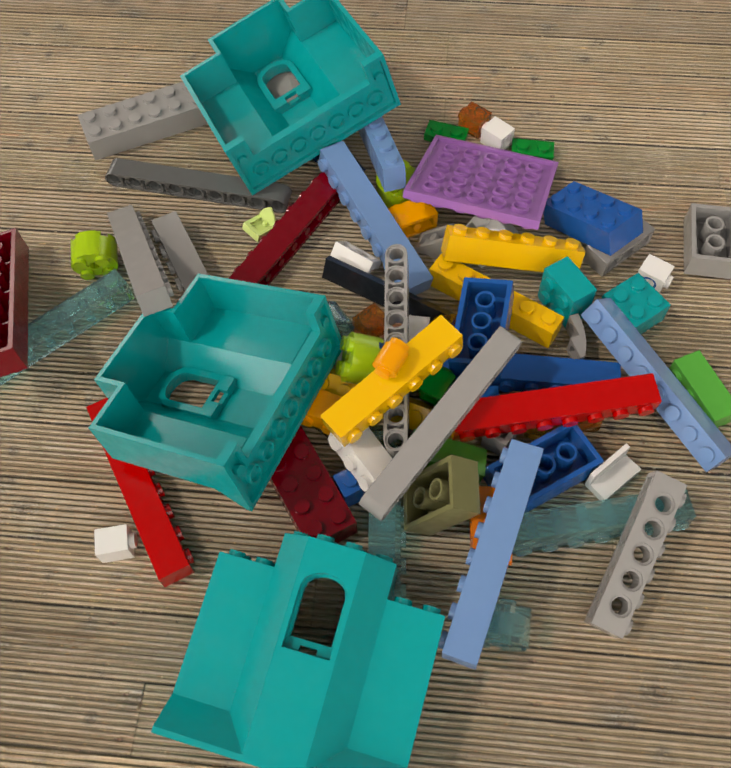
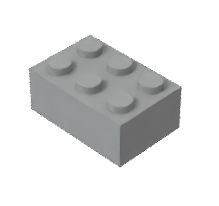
M691 203L684 218V274L731 279V207Z

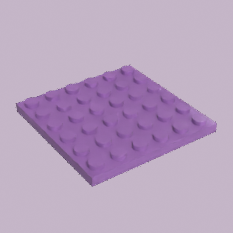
M436 135L404 188L403 198L415 203L431 204L436 208L452 209L457 213L473 214L482 219L498 220L503 224L519 225L524 229L538 230L559 162Z

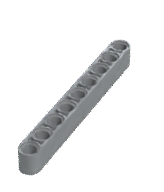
M393 244L385 252L384 344L386 341H390L392 337L398 338L405 343L409 342V262L407 250L401 244ZM398 279H399V280H402V281L397 282V283L393 282L394 280H398ZM395 301H401V302H402V303L397 304V305L392 304V303L395 302ZM395 323H401V324H402V325L399 326V327H393V326H392V325L395 324ZM409 393L403 397V401L399 406L394 409L390 408L384 413L383 441L386 451L392 458L409 439ZM397 415L403 417V419L397 423L390 421L392 417ZM394 440H401L403 442L398 448L390 446Z
M502 326L495 331L365 492L359 502L360 506L380 521L386 518L511 360L523 342L521 339Z

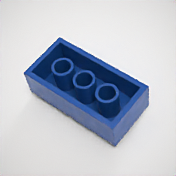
M575 181L548 198L543 212L545 225L610 256L643 233L642 209Z
M464 277L455 328L463 335V348L455 358L448 359L449 368L456 377L462 374L500 326L509 331L514 301L513 280ZM502 371L495 380L501 381Z
M562 425L529 443L544 450L525 513L586 480L604 462L578 425L563 427ZM499 460L486 467L483 479L488 486L492 484L495 471L501 472L503 463H500Z

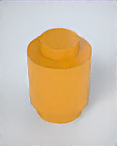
M394 337L390 341H386L372 363L375 368L374 372L383 379H389V377L396 378L409 356V346L402 340Z

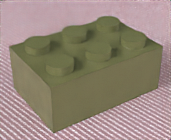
M451 454L425 468L404 494V531L431 536L480 515L478 461Z

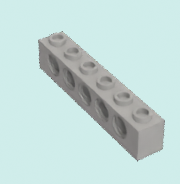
M658 470L647 474L586 615L585 623L615 638L623 639L624 635L627 636L633 626L631 618L635 609H639L644 600V594H642L646 583L649 584L653 579L655 561L662 556L666 544L663 543L666 535L673 530L676 524V519L674 518L676 511L683 506L687 495L684 493L687 488L686 484ZM657 498H659L664 504V509L662 512H660L655 506V501ZM647 522L653 527V535L651 537L644 530ZM636 547L641 549L643 553V558L640 562L634 558ZM626 572L632 577V584L628 588L623 583V576ZM615 598H618L622 605L618 613H615L611 606Z

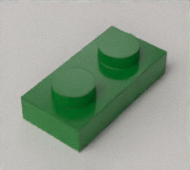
M429 120L424 133V140L432 142L436 135L466 141L469 128Z
M513 138L511 151L553 161L555 142Z

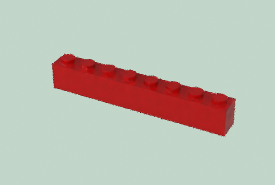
M653 373L482 397L451 436L452 441L469 442L474 440L475 437L480 436L496 438L501 433L511 432L513 435L525 433L528 429L537 428L538 431H545L556 425L571 427L577 425L578 422L598 423L604 420V418L613 417L614 420H620L631 414L646 416L654 413V410L661 404L662 400Z
M108 398L86 407L92 422L108 401ZM103 447L158 580L164 587H167L193 574L194 570L191 564L195 560L190 549H184L181 541L185 540L179 525L174 527L171 521L175 515L169 503L165 505L161 497L165 496L160 482L155 483L152 476L156 475V472L113 459Z

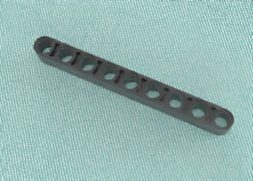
M121 158L112 160L105 175L106 181L115 187L258 210L272 207L276 213H283L287 210L292 194L289 186L274 182L252 196L241 177Z

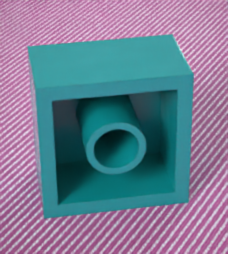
M567 256L544 268L538 298L550 310L564 316L562 325L565 328L570 315L578 313L580 318L583 319L581 314L592 304L597 289Z
M639 273L602 295V298H611L640 334L663 321L671 306Z

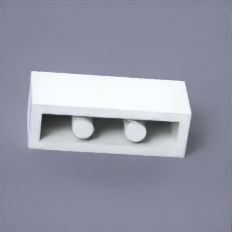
M369 427L363 431L359 440L353 444L349 443L345 447L331 432L327 439L331 448L337 452L343 460L346 469L351 471L364 492L369 489L392 460V457Z

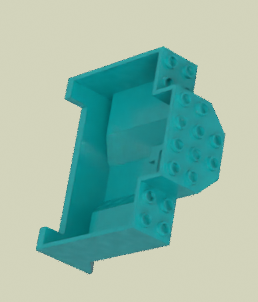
M271 0L209 38L208 42L215 54L180 75L215 137L252 196L318 156L320 149L344 140L401 105L384 54L339 0H301L290 8L284 0ZM291 72L300 85L275 100L266 86L267 83L280 73ZM296 94L298 95V97H296L295 99L291 100L290 102H287V101H286L287 99L291 98L292 96H294V95H296Z
M198 273L174 308H167L145 317L142 313L97 374L94 381L106 395L108 401L88 429L113 459L216 489L246 510L253 511L342 352L340 350L341 336L326 296ZM187 380H196L216 385L202 408L170 400L169 398L174 389ZM220 392L224 393L219 402H214Z
M294 531L293 534L285 533L275 564L273 561L261 557H256V561H252V558L246 556V553L230 549L229 553L220 551L173 693L155 721L151 733L259 768H408L445 616L440 615L441 609L433 606L423 605V609L412 607V601L395 596L394 601H391L399 572L397 564L392 562L393 558L381 554L372 555L365 552L363 546L355 543L346 542L345 546L334 542V538L323 534H318L317 538H314L299 531ZM316 578L332 579L338 582L345 591V601L331 647L291 636L305 588L310 581ZM300 646L318 650L316 656L299 652Z

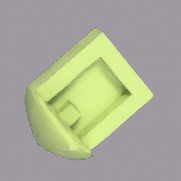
M272 207L264 208L259 215L243 223L242 229L256 242H259L264 235H267L276 222Z

